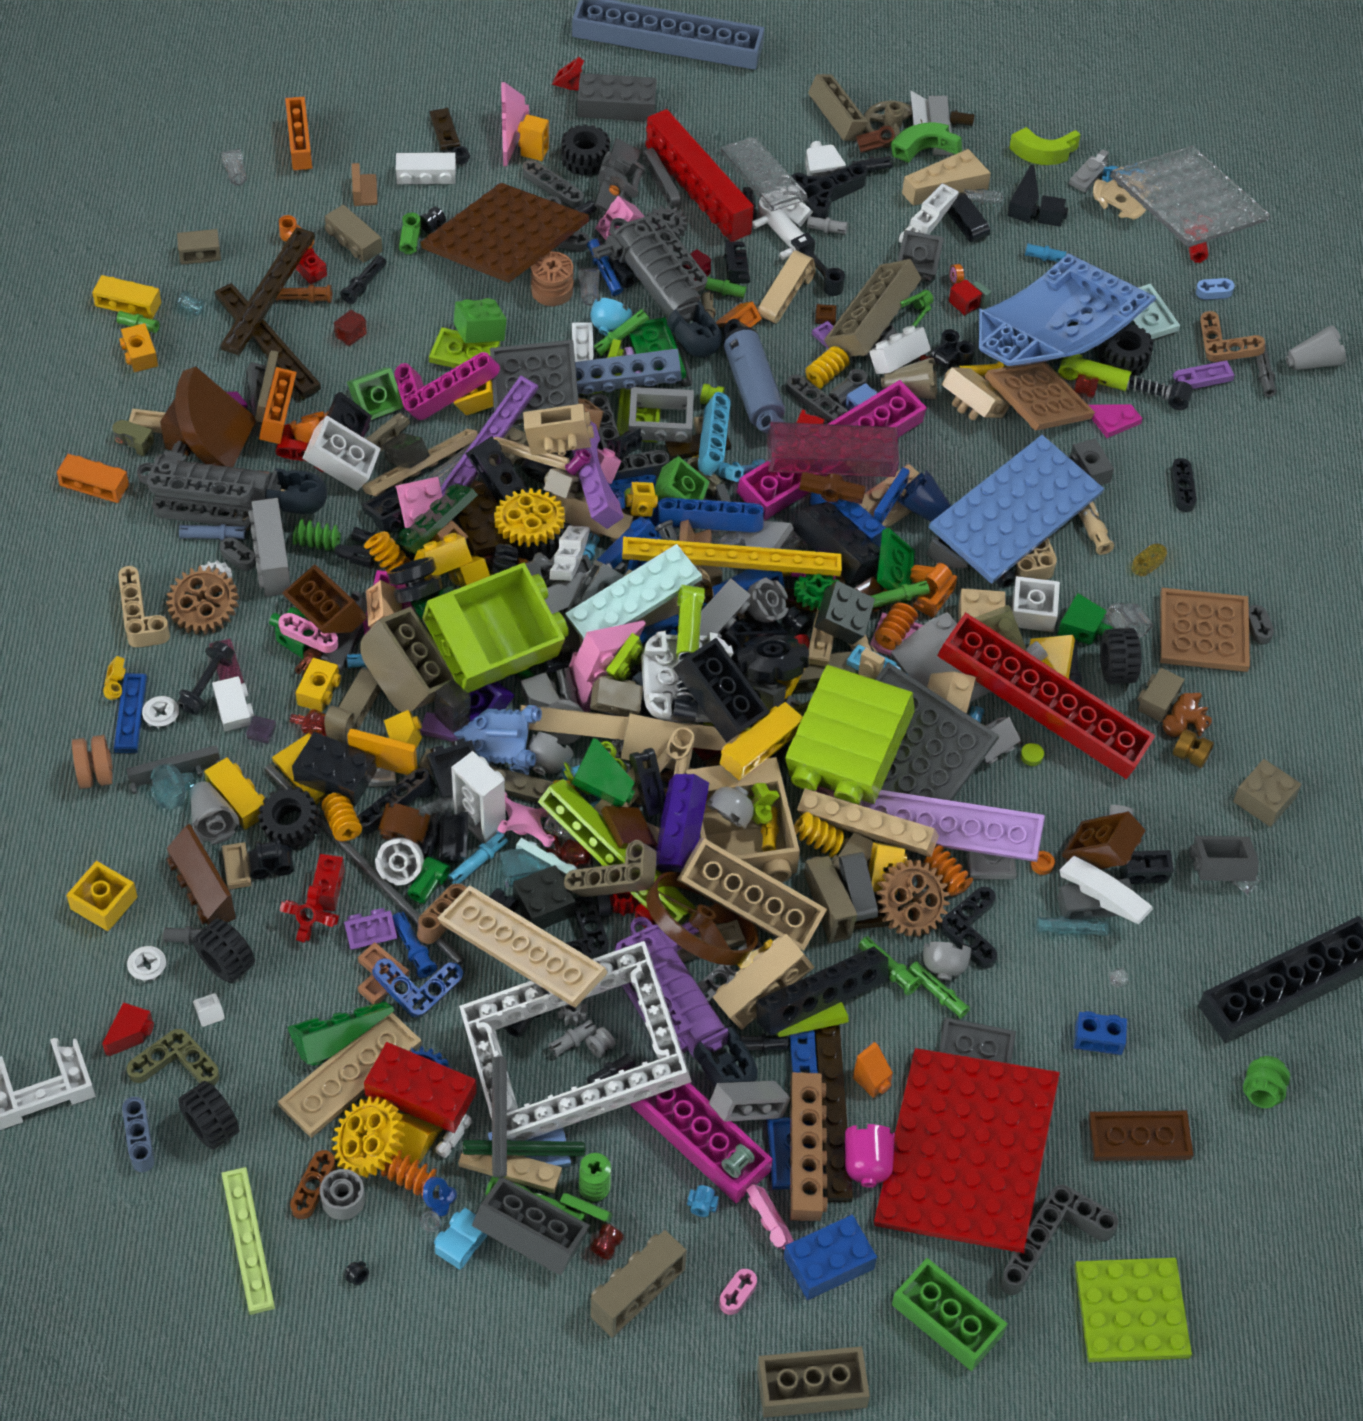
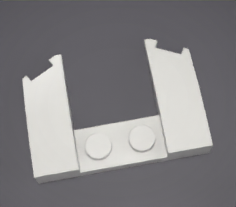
M58 1038L50 1039L62 1075L17 1091H13L3 1057L0 1056V1130L22 1123V1116L58 1103L70 1100L71 1104L74 1105L96 1097L77 1039H73V1047H60Z

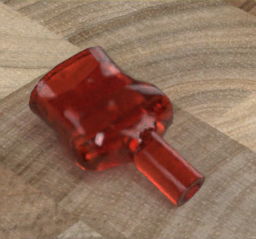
M312 709L306 716L290 715V722L301 724V731L303 733H310L312 735L313 732H317L326 736L325 713Z
M567 840L562 848L546 849L547 853L551 852L560 857L564 863L574 866L588 863L590 859V853L575 840Z

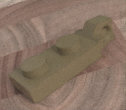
M398 413L365 439L381 448L379 452L381 453L400 437L399 433L410 424L409 418L402 413Z

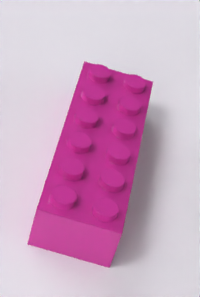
M690 1083L630 1104L633 1109L736 1204L748 1193L746 1189L752 1184L757 1185L771 1172L773 1159L732 1121L724 1122L709 1105L710 1101ZM738 1144H742L753 1153L755 1158L752 1164L748 1163L741 1170V1175L738 1178H734L724 1170L721 1162L726 1158L728 1159L736 1151Z

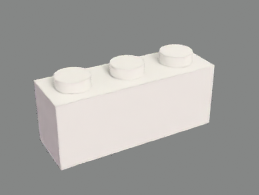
M396 153L397 184H456L455 153Z
M913 325L904 328L903 333L889 336L890 340L876 343V347L870 350L869 353L876 374L893 372L929 352L931 349L924 327L915 328Z

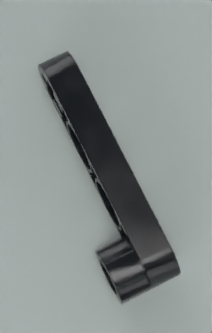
M425 768L414 770L360 813L358 819L362 826L361 833L371 834L379 828L384 812L380 810L386 803H390L392 808L394 803L407 806L418 796L421 798L432 796L437 786L428 770ZM408 791L406 795L398 797L401 792Z

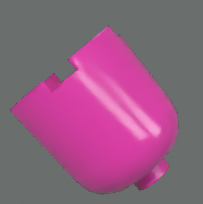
M867 1124V1129L857 1130V1125H854L845 1131L846 1172L851 1179L861 1183L863 1187H875L876 1184L887 1180L892 1174L895 1133H890L889 1127Z

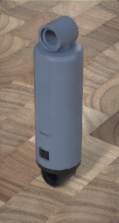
M731 319L724 326L725 338L723 340V347L749 421L767 435L777 438L785 430V422L782 419L785 414V407L758 332L737 319Z

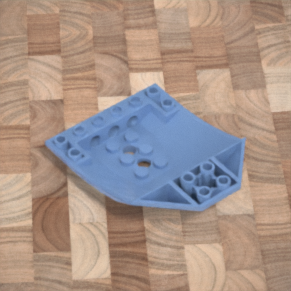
M1068 253L1042 277L1016 295L987 309L982 310L979 308V350L1007 366L1031 365L1084 353L1127 326L1156 300V296ZM1078 322V325L1068 327L1069 323Z

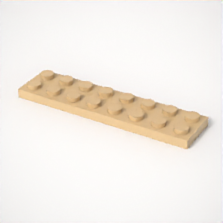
M470 885L437 918L441 925L575 1008L608 974L604 966Z

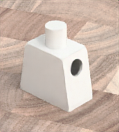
M814 141L811 143L810 148L806 150L805 165L807 176L825 177L846 167L845 162L833 145L822 146L820 141Z

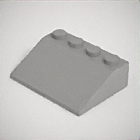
M946 612L928 621L902 641L899 646L890 651L891 656L904 673L925 687L928 686L930 675L933 673L953 671L962 673L937 656L957 623ZM975 681L970 702L991 691Z

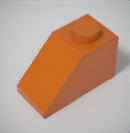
M873 1042L857 1056L853 1079L872 1098L879 1093L884 1094L892 1085L893 1072L878 1044Z

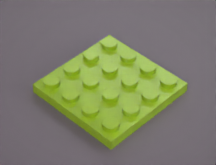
M1176 1258L1075 1262L1074 1266L1088 1362L1188 1359L1191 1357L1192 1352Z

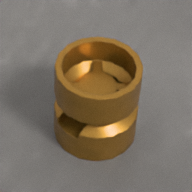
M1184 729L1172 755L1182 760L1188 758L1191 764L1202 768L1211 753L1214 742L1204 737L1199 739L1196 733Z

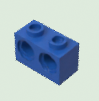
M1091 1011L1079 1012L1075 1023L1074 1049L1122 1055L1126 1045L1127 1018H1120L1117 1015H1099ZM1084 1028H1090V1029H1092L1093 1031H1092V1032H1089V1031L1085 1030ZM1108 1031H1113L1117 1035H1112Z

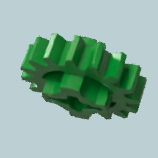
M806 574L805 577L799 576V581L795 582L794 596L797 597L796 601L803 602L802 607L810 606V610L814 608L819 610L825 589L839 580H833L834 576Z

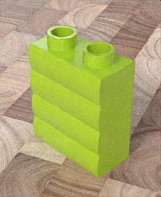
M525 562L430 599L426 603L422 618L462 695L558 656L565 637L569 635L568 627L560 612L552 614L545 602V599L548 598V589L543 578L539 574L531 576Z
M827 665L785 757L792 783L803 790L816 791L817 787L820 786L835 791L834 796L836 798L857 805L860 804L861 800L875 805L915 712L913 692Z

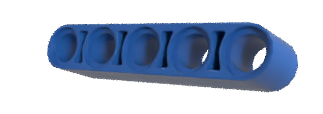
M664 498L658 502L660 524L672 520L673 527H680V522L689 520L691 527L695 529L759 532L764 527V510L761 505L756 503Z

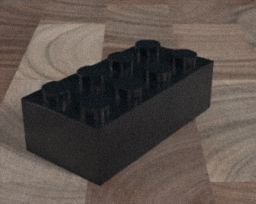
M827 501L802 508L793 524V530L816 552L841 554L842 577L849 583L876 575L879 566L880 547L870 541L863 531L856 528L849 518L841 514L834 504Z
M717 638L685 657L673 668L726 743L770 712Z

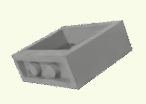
M631 387L629 431L633 432L641 428L642 440L691 442L694 390ZM636 408L687 410L686 424L636 421Z

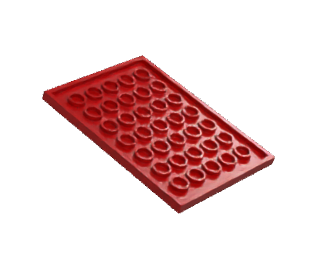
M915 1048L895 1130L893 1170L889 1178L883 1181L874 1226L1024 1253L1060 1072Z

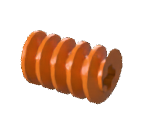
M905 603L894 604L875 632L874 637L877 643L885 649L894 650L896 646L902 643V639L906 637V633L910 631V627L918 619L917 611Z
M939 845L934 848L932 857L927 856L924 863H929V869L937 868L935 876L943 875L940 883H947V886L943 889L950 893L949 896L960 895L969 888L973 877L966 879L968 876L966 870L959 873L962 870V865H955L956 858L949 859L951 853L949 851L942 853L945 847Z
M398 1150V1156L392 1155L390 1157L393 1163L389 1164L386 1162L384 1164L385 1171L381 1170V1176L387 1175L388 1180H396L397 1185H404L408 1191L413 1189L415 1195L422 1194L423 1198L425 1182L429 1178L435 1177L437 1170L434 1168L427 1173L428 1164L425 1163L421 1168H418V1159L411 1164V1155L408 1154L402 1159L403 1151Z

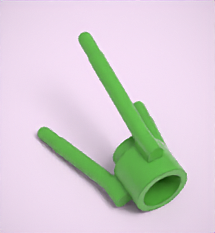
M924 289L917 295L900 302L901 308L913 303L916 309H923L911 326L914 325L916 327L924 315L932 309L930 304L933 303L934 298L930 291Z

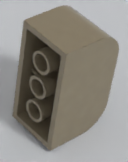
M411 607L379 619L363 636L360 644L362 659L389 701L397 710L401 712L409 710L412 712L443 698L456 685L436 643Z

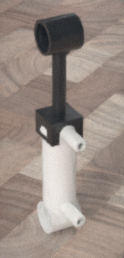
M762 197L759 200L758 219L752 221V228L756 229L768 224L789 246V249L780 252L779 257L782 260L789 258L794 250L812 257L815 267L824 276L825 293L830 296L840 295L844 289V271L839 268L828 269L814 254L815 240L808 232L804 234L778 206L779 202L775 197Z

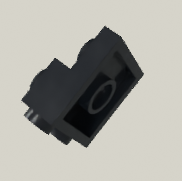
M342 392L335 394L327 414L328 417L363 438L370 429L369 423L372 415Z
M396 486L361 504L363 512L373 518L376 527L383 532H397L404 525Z
M465 738L453 741V746L445 749L443 745L431 748V753L426 755L441 798L453 795L451 767L472 751L476 754L472 740L466 742Z

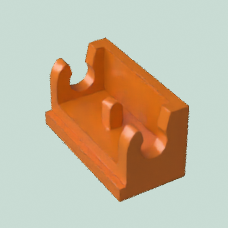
M952 575L938 592L929 589V594L918 596L917 601L913 604V608L934 618L955 590L957 576Z

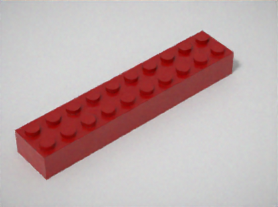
M966 612L937 654L939 658L962 673L975 676L977 683L1126 780L1134 771L1156 736Z

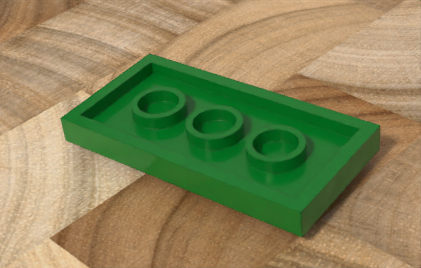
M666 317L647 320L628 335L635 354L677 349L671 330L667 326ZM679 354L681 377L683 379L686 378V370Z

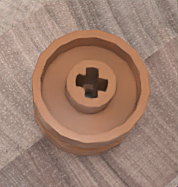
M105 734L92 737V751H89L88 743L84 738L72 739V752L79 789L92 788L94 784L93 773H96L97 781L101 786L113 784V765Z

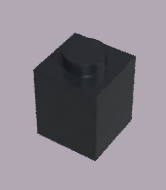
M1043 195L1038 223L1061 227L1062 219H1066L1068 207H1065L1066 199Z

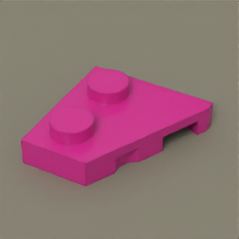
M1131 404L1088 405L1095 412L1092 417L1093 422L1106 438L1142 423L1143 418Z

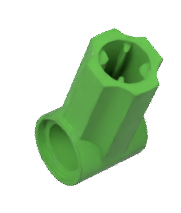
M413 212L405 214L402 218L403 226L399 250L409 255L417 251L418 239L421 234L420 217Z

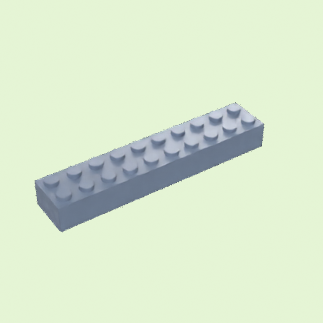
M579 0L572 19V37L754 70L757 68L764 42L765 27L614 0Z

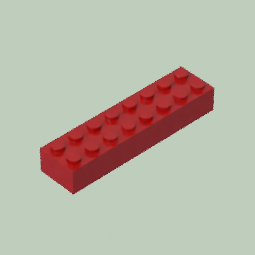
M668 109L647 117L646 147L647 149L654 148L662 164L666 167L668 173L673 175L678 181L680 187H683L688 192L689 197L695 200L701 211L710 217L711 222L716 224L723 236L727 237L731 242L750 235L752 232L754 205Z

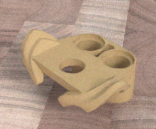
M1118 176L1108 183L1098 179L1094 183L1093 195L1095 200L1101 204L1103 209H1106L1109 203L1122 210L1118 215L1120 218L1135 220L1150 207L1146 204L1148 189L1126 176Z

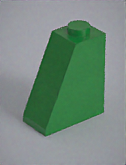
M593 738L571 784L618 807H622L625 802L629 804L635 793L632 790L635 782L599 740Z

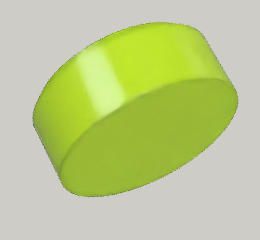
M1029 743L1022 748L1021 760L1028 766H1037L1042 762L1044 750L1040 745Z

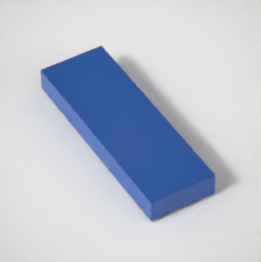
M902 467L874 511V518L881 524H883L897 502L899 495L902 494L908 484L910 471L907 468Z

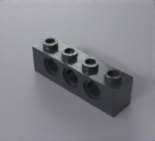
M493 436L465 453L499 506V501H505L506 495L512 497L513 491L521 494V489H523L525 493H528L524 480L517 475L513 469V463L509 458H506L500 443ZM489 457L494 459L495 466L490 464ZM501 475L507 479V484L501 481Z

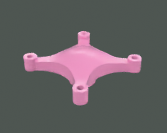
M505 792V810L508 813L509 820H502L497 828L498 831L503 834L509 830H513L519 835L529 833L539 839L544 846L551 847L555 838L545 833L540 820L542 817H547L549 813L543 807L534 809L515 803L506 797L507 793Z

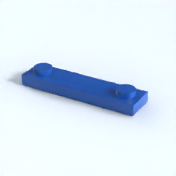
M640 516L631 523V526L597 561L605 565L610 563L612 569H614L623 560V537L645 538L655 526L652 522Z

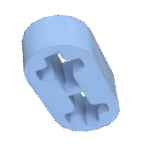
M1227 278L1204 279L1198 282L1195 293L1197 297L1204 300L1229 298L1233 294L1234 283Z

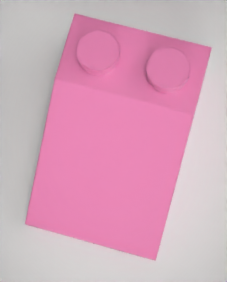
M644 620L586 633L574 660L575 665L586 682L597 680L602 676H608L606 669L631 633L640 637L646 624Z

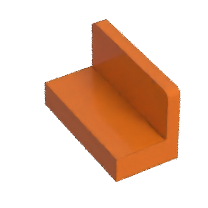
M753 301L738 304L717 320L716 324L724 329L725 324L729 320L737 319L748 327H752L762 317Z

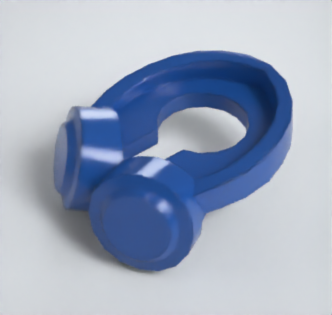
M431 1177L425 1182L423 1187L424 1202L432 1209L434 1215H447L449 1204L456 1200L457 1192L453 1187H448L444 1179ZM437 1185H439L440 1200L438 1198L433 1199V1190Z

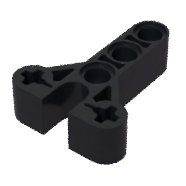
M854 163L825 177L794 173L790 177L789 192L801 202L807 200L806 206L813 211L810 215L811 217L826 219V217H829L830 206L833 201L865 186L867 167L862 163Z

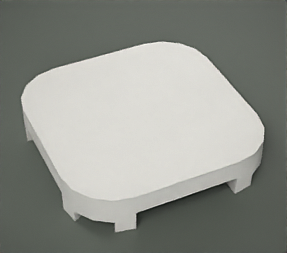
M661 631L651 637L642 650L641 664L645 705L651 715L659 720L684 722L670 719L672 715L671 704L673 698L676 697V691L678 690L676 684L679 682L677 680L678 675L673 669L680 661L676 657L677 635H666V631ZM709 632L708 636H700L699 648L717 638L729 656L733 655L731 645L728 646L724 640L717 637L718 634ZM698 704L695 722H711Z

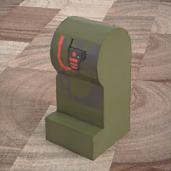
M119 420L112 426L116 443L135 448L138 455L145 456L154 443L152 429L126 420Z

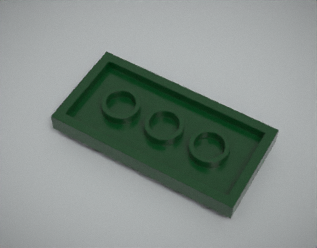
M460 484L451 485L446 489V494L442 498L430 504V509L415 518L412 526L399 533V538L395 540V543L401 549L416 554L424 544L431 540L478 494L472 488Z

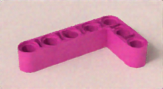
M481 352L426 386L423 385L420 374L407 363L400 364L395 369L394 376L405 410L417 420H424L498 375L500 365L488 353Z

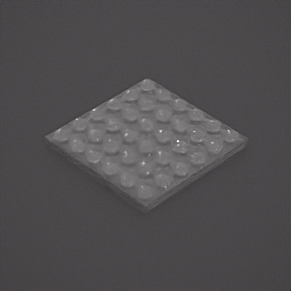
M1193 145L1113 169L1110 175L1118 185L1122 186L1131 197L1135 198L1143 208L1147 209L1188 248L1266 222L1270 217V214Z

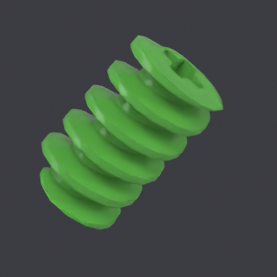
M300 519L294 530L293 545L299 542L301 547L307 544L309 548L316 546L320 550L324 546L326 551H330L331 548L334 551L335 546L341 542V533L338 531L337 525H334L333 529L330 530L329 523H326L322 529L320 522H317L316 526L313 527L312 520H309L307 526H305L304 519Z
M590 1153L580 1161L579 1191L581 1196L587 1201L597 1202L606 1198L610 1192L611 1164L603 1154Z

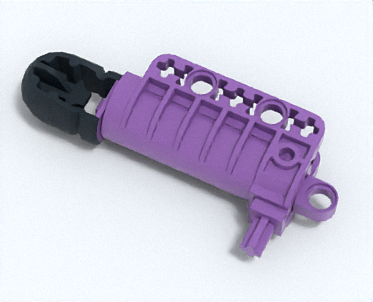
M645 917L635 918L631 922V936L618 942L615 951L645 941L682 1053L689 1050L693 1058L702 1065V1070L714 1088L717 1083L755 1082L758 1078V1070L752 1055L744 1043L739 1041L740 1038L735 1029L732 1027L725 1028L677 954V951L681 950L682 947L670 939L657 924L652 925ZM690 922L682 925L683 928L693 935L699 933V930L694 928ZM637 925H644L647 927L646 929L639 932H636L634 929ZM632 982L621 985L644 1022H646L638 1003V995L630 988L633 985ZM728 1045L730 1053L734 1056H730L726 1052L718 1056L719 1064H716L711 1052H715Z

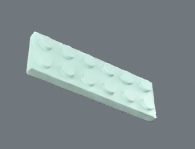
M676 544L566 612L565 615L584 640L586 633L589 631L636 622L676 597L681 584L693 586L702 580V575Z

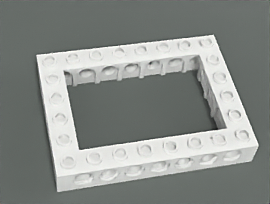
M645 941L592 959L604 966L608 974L585 998L632 982L638 995V1003L644 1014L645 1025L653 1041L652 1046L658 1060L647 1063V1061L643 1062L642 1066L625 1072L620 1070L619 1074L602 1080L600 1078L595 1079V1082L579 1088L576 1086L572 1087L571 1091L554 1097L549 1095L548 1099L531 1105L529 1103L524 1104V1107L518 1109L507 1072V1140L526 1141L692 1082ZM533 981L459 1006L491 1119L492 1059L494 1057H503L495 1030L568 1004Z

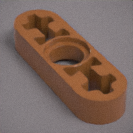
M321 1150L314 1154L291 1199V1212L297 1219L309 1218L321 1198L320 1186L315 1190H310L306 1187V1183L311 1179H316L321 1185L325 1176L334 1171L335 1159L330 1151ZM325 1159H328L329 1165L324 1164L321 1169V1174L318 1173L320 1170L319 1161L323 1162ZM305 1194L306 1196H308L306 1199L307 1208H302V1210L300 1211L298 1210L297 1204H303L305 1200Z

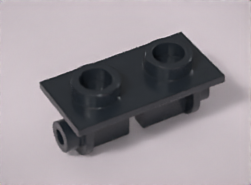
M641 428L633 432L626 431L617 439L609 440L607 448L618 453V459L636 451L642 444Z

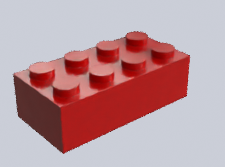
M387 1041L364 1081L365 1096H371L375 1099L378 1096L386 1099L399 1108L400 1111L454 1134L477 1093L476 1079Z

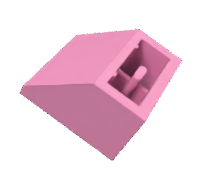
M618 196L611 203L603 218L599 220L596 229L606 240L607 236L611 235L609 229L613 219L622 218L630 222L645 216L635 205Z

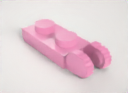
M752 1184L746 1189L750 1196L748 1198L749 1203L756 1211H759L762 1216L760 1221L767 1231H771L769 1239L773 1245L785 1250V1245L794 1242L792 1235L766 1190Z

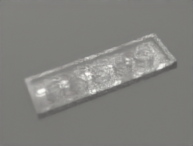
M749 137L745 140L720 147V154L771 212L807 201V193L756 137Z

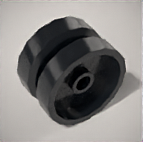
M433 557L410 561L387 572L390 584L400 585L393 592L397 603L417 600L443 588L440 576L430 575L437 568Z

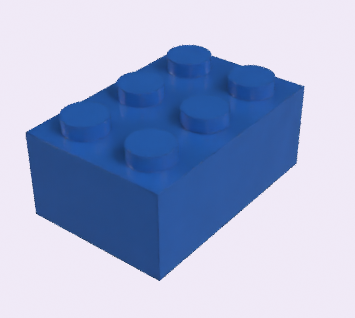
M853 1214L785 1245L783 1257L807 1301L874 1270L877 1260L876 1254Z

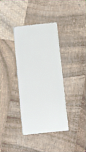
M911 91L914 125L921 124L920 119H922V123L930 122L928 100Z

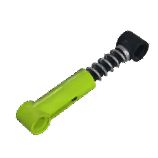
M1080 354L1063 357L1059 368V374L1064 379L1075 380L1079 378L1122 391L1129 390L1130 388L1134 389L1135 392L1140 390L1141 393L1147 392L1148 395L1161 396L1175 410L1187 409L1193 393L1192 386L1187 382L1179 381L1174 383L1173 386H1165V383L1161 385L1157 381L1155 383L1151 382L1150 379L1146 381L1143 377L1139 379L1136 375L1132 377L1131 371L1084 359Z
M683 584L680 586L677 601L679 619L676 657L680 659L679 662L699 649L701 609L705 590L702 587ZM677 676L679 682L676 684L678 690L676 691V697L672 700V715L670 719L694 723L697 716L698 703L679 676Z

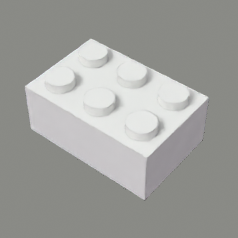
M326 416L314 429L302 459L358 491L369 480L381 448Z

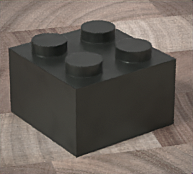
M835 581L825 589L814 627L854 645L865 636L875 598L839 581Z
M556 865L513 881V897L519 901V909L526 920L539 928L544 929L575 916V900L570 891L564 886V879Z

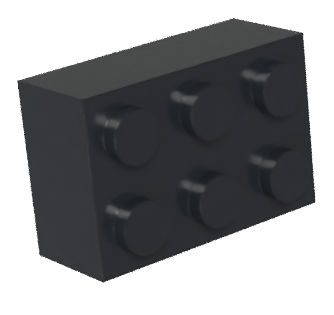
M313 732L292 765L295 782L327 795L340 793L342 796L348 797L351 804L356 806L377 772L374 755Z

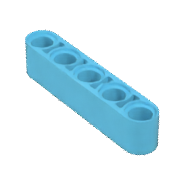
M721 392L714 393L704 408L698 469L707 476L714 475L725 457L730 399Z

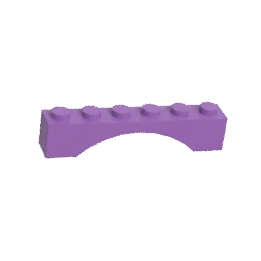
M591 421L594 438L590 439L591 447L583 449L589 451L592 457L590 463L585 464L578 471L591 518L608 529L623 519L624 516L620 503L601 469L597 454L600 436L596 424ZM581 449L572 450L573 457L576 455V451Z

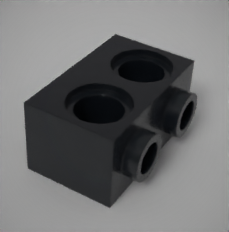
M1170 850L1133 851L1131 860L1126 865L1119 866L1121 879L1129 878L1130 884L1168 883L1174 872Z

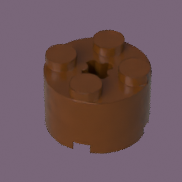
M386 803L378 831L384 840L389 841L393 838L403 837L419 846V844L424 842L431 816L425 813L424 817L420 816V810L394 803L392 808L390 803Z

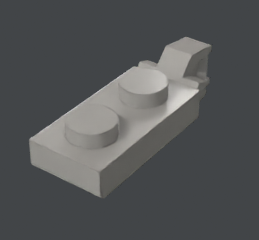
M1102 149L1097 157L1091 156L1070 178L1069 185L1086 193L1103 174L1104 167H1107L1109 152Z

